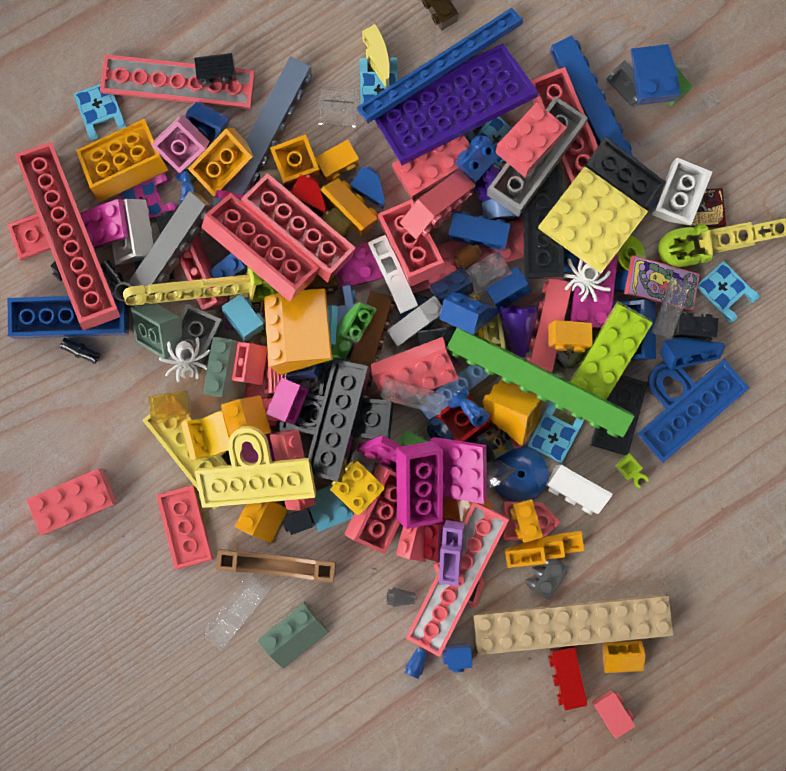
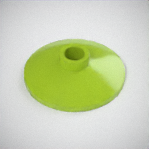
M632 235L617 252L620 264L627 271H629L631 256L646 259L643 245Z

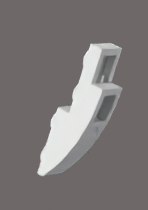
M386 235L368 242L400 314L417 307L418 304Z

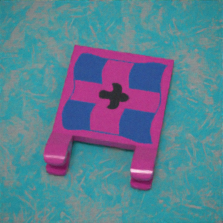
M160 174L119 193L122 200H146L149 220L160 216L162 212L172 211L174 213L178 209L174 202L162 205L157 186L169 183V178L165 174Z

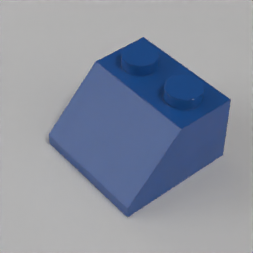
M199 102L190 107L185 116L210 141L207 148L228 128L230 121L229 117Z

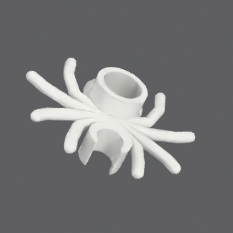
M567 259L569 266L576 275L564 274V278H574L567 284L565 290H568L573 285V291L575 287L579 286L581 292L578 296L584 293L581 302L586 299L589 289L593 295L594 302H597V296L592 287L603 291L611 290L610 288L595 285L607 279L611 271H608L604 277L597 280L601 273L588 264L582 268L583 260L580 259L577 271L571 259Z
M197 337L195 352L189 342L183 341L176 346L175 356L171 349V343L168 342V351L171 357L177 361L159 358L162 362L177 364L169 369L165 375L169 376L172 371L178 368L176 380L180 382V376L185 378L184 373L186 370L189 371V377H193L195 373V378L199 379L198 370L195 365L207 370V366L194 361L207 356L210 350L196 357L200 347L199 338Z

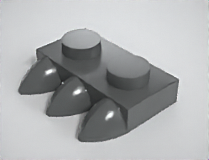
M555 558L546 559V564H542L545 568H532L533 573L539 579H526V583L531 590L548 600H551L569 567Z

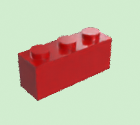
M564 646L551 649L548 661L550 667H553L555 672L552 675L554 686H558L559 694H556L558 705H562L565 711L588 706L575 647Z

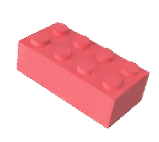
M462 135L401 166L399 161H396L392 164V170L410 199L414 200L458 171L459 168L454 162L458 159V155L466 150L470 144L466 137Z
M459 169L420 197L401 220L400 224L415 239L421 235L425 237L431 232L432 227L437 228L443 222L442 219L446 221L453 214V211L456 213L462 208L463 200L467 201L473 193L471 191L476 185Z
M413 199L377 214L379 225L384 235H386L410 287L445 272L444 261L430 233L425 237L421 235L415 239L400 224L401 220L415 204Z
M443 337L371 364L372 377L383 400H392L394 403L459 379L456 365L451 354H449V350L446 349L447 345Z
M378 464L373 476L384 486V490L360 515L354 513L344 535L385 554L400 524L397 520V473Z
M96 469L26 499L40 535L49 534L118 504L104 469Z

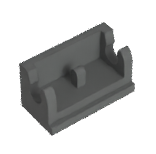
M624 60L610 73L607 81L632 107L637 102L633 68Z

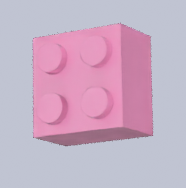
M181 114L155 139L152 147L180 173L207 148L210 141Z

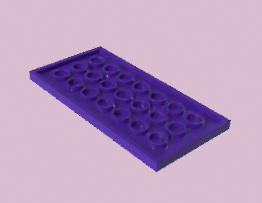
M502 43L455 67L376 118L374 122L401 166L539 97L534 85Z

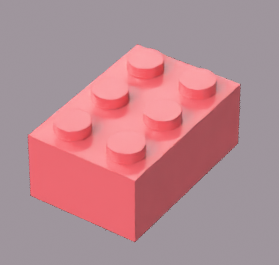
M536 102L497 144L496 154L526 178L564 137L567 127Z

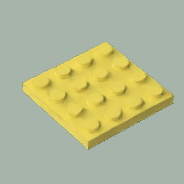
M584 167L539 225L538 229L602 274L648 211Z

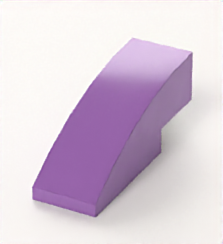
M446 520L443 526L439 568L440 584L459 585L465 536V523Z

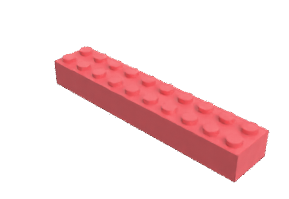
M52 142L15 154L83 331L119 318L120 314Z

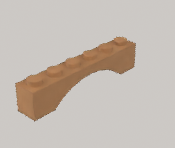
M220 549L218 550L216 570L281 575L334 582L336 561Z

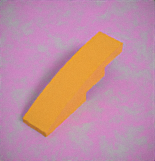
M582 530L542 537L505 549L507 567L546 564V559L563 558L565 553L584 551Z

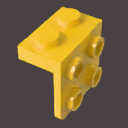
M223 411L202 419L181 423L191 460L208 458L228 451L230 435Z
M352 461L345 468L347 472L343 475L342 482L333 481L331 483L333 486L330 490L356 515H360L384 490V486L359 461L355 463Z

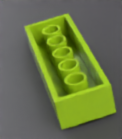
M617 301L569 382L607 400L651 327L652 320Z

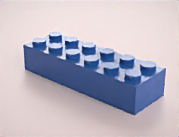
M112 295L120 317L83 331L69 296L7 298L8 337L25 339L129 335L128 305L123 301L117 300Z

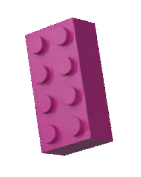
M618 253L597 280L604 277L608 271H611V274L601 283L595 284L610 288L611 290L603 291L592 287L596 293L597 302H594L590 289L586 299L581 302L584 293L578 296L581 288L579 286L575 287L571 295L569 321L592 323V330L600 331L612 310ZM578 258L577 271H578V265H579V262H580V258Z
M433 441L396 447L397 520L406 529L443 522V449Z

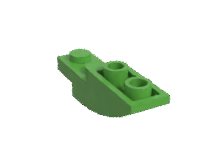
M358 302L347 312L337 325L336 344L331 345L333 348L332 360L346 358L354 342L360 341L377 310L376 308ZM332 360L326 361L324 366H326Z

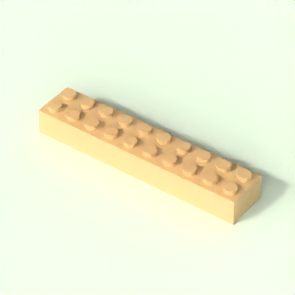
M665 594L472 613L476 652L478 655L673 636L669 596Z

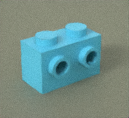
M240 294L223 305L222 312L243 341L246 342L264 330V319L259 312H254L251 301L247 297L244 299Z

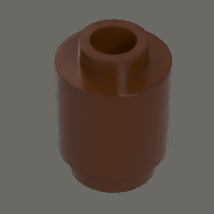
M476 243L468 244L454 253L455 257L453 260L458 268L463 267L466 269L479 261L483 254Z

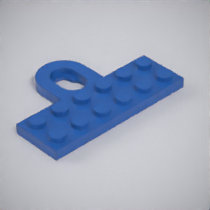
M725 359L721 360L696 383L682 368L670 370L666 363L657 365L649 374L648 387L665 410L642 428L637 435L660 462L664 463L745 393L749 387ZM670 376L680 382L683 389L680 397L671 398L667 395L663 384L664 377Z

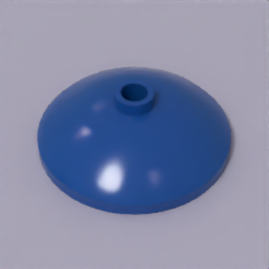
M522 446L494 460L491 467V481L496 492L510 502L534 500L546 487L548 467L544 458L536 450ZM520 470L524 472V477L519 478L517 475Z

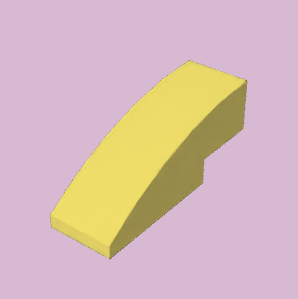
M374 24L362 31L363 42L368 48L366 49V58L387 88L389 86L388 53L382 35Z

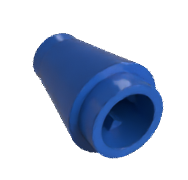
M416 648V651L404 667L406 668L404 673L419 679L420 675L423 674L427 652Z

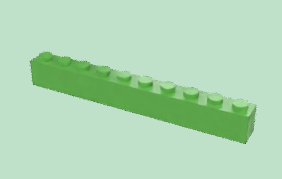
M458 327L446 348L450 350L449 354L457 358L462 356L467 359V363L475 367L477 365L484 367V371L494 376L496 373L502 376L501 380L508 384L514 382L520 385L519 389L526 393L530 391L536 393V397L544 402H547V400L554 402L556 408L562 411L567 409L572 412L571 415L580 420L585 418L590 421V425L598 429L603 427L607 429L608 434L616 438L618 435L624 437L634 418L633 413L476 334H470Z

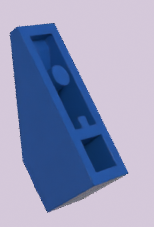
M679 337L665 340L660 355L669 369L674 370L720 359L725 344Z

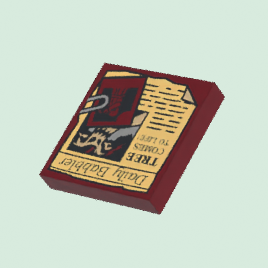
M723 188L705 190L691 225H687V227H694L700 224H705L708 228L726 226Z

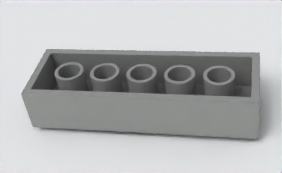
M556 96L546 110L567 127L564 137L526 178L506 163L488 188L487 196L518 217L583 130L588 119Z

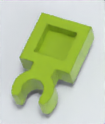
M630 453L615 464L616 468L628 481L633 477V483L637 488H641L638 483L640 478H644L646 482L649 481L644 473H639L643 468Z

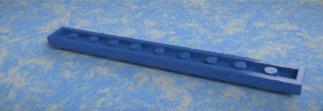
M510 8L356 107L358 113L369 124L521 26L523 18L513 8Z

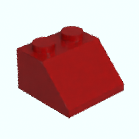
M300 174L291 193L316 215L327 219L326 207L316 179L308 174L306 176Z

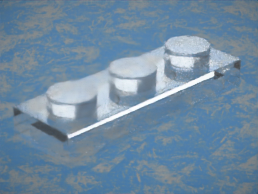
M671 278L652 333L672 339L691 284Z

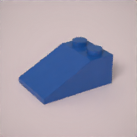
M669 44L630 49L638 105L676 101L680 95V87Z
M453 292L444 299L439 319L474 335L500 313V309L467 294Z

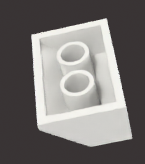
M676 158L670 166L665 179L666 183L660 191L656 201L657 204L654 206L651 215L668 222L691 225L712 171Z
M123 200L129 238L112 243L115 265L144 260L154 245L146 200Z
M563 465L555 466L546 483V486L549 487V492L556 496L559 493L566 497L565 501L574 506L576 503L583 506L581 510L590 515L593 513L599 514L613 495Z

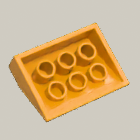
M145 119L139 120L76 150L89 187L99 202L168 171L163 157L152 147L155 140Z
M325 289L303 290L291 302L280 293L264 297L270 368L281 375L332 360Z

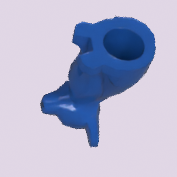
M184 169L181 173L176 174L177 180L183 182L181 203L189 191L196 193L193 182L197 178L189 169Z
M463 387L462 391H455L451 397L452 401L448 402L449 407L461 406L463 412L470 417L469 421L475 427H480L487 422L490 416L489 412L482 407L479 408L473 401L467 399L469 391L466 387Z

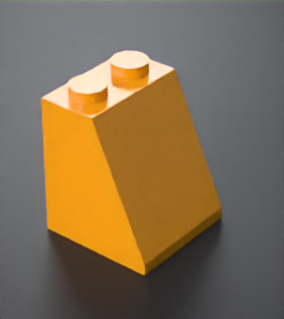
M500 380L498 384L493 386L491 393L485 395L482 405H484V410L489 412V419L506 432L519 445H523L539 423L543 401L536 397V393L532 391L526 393L519 389L520 385L515 383L508 384Z

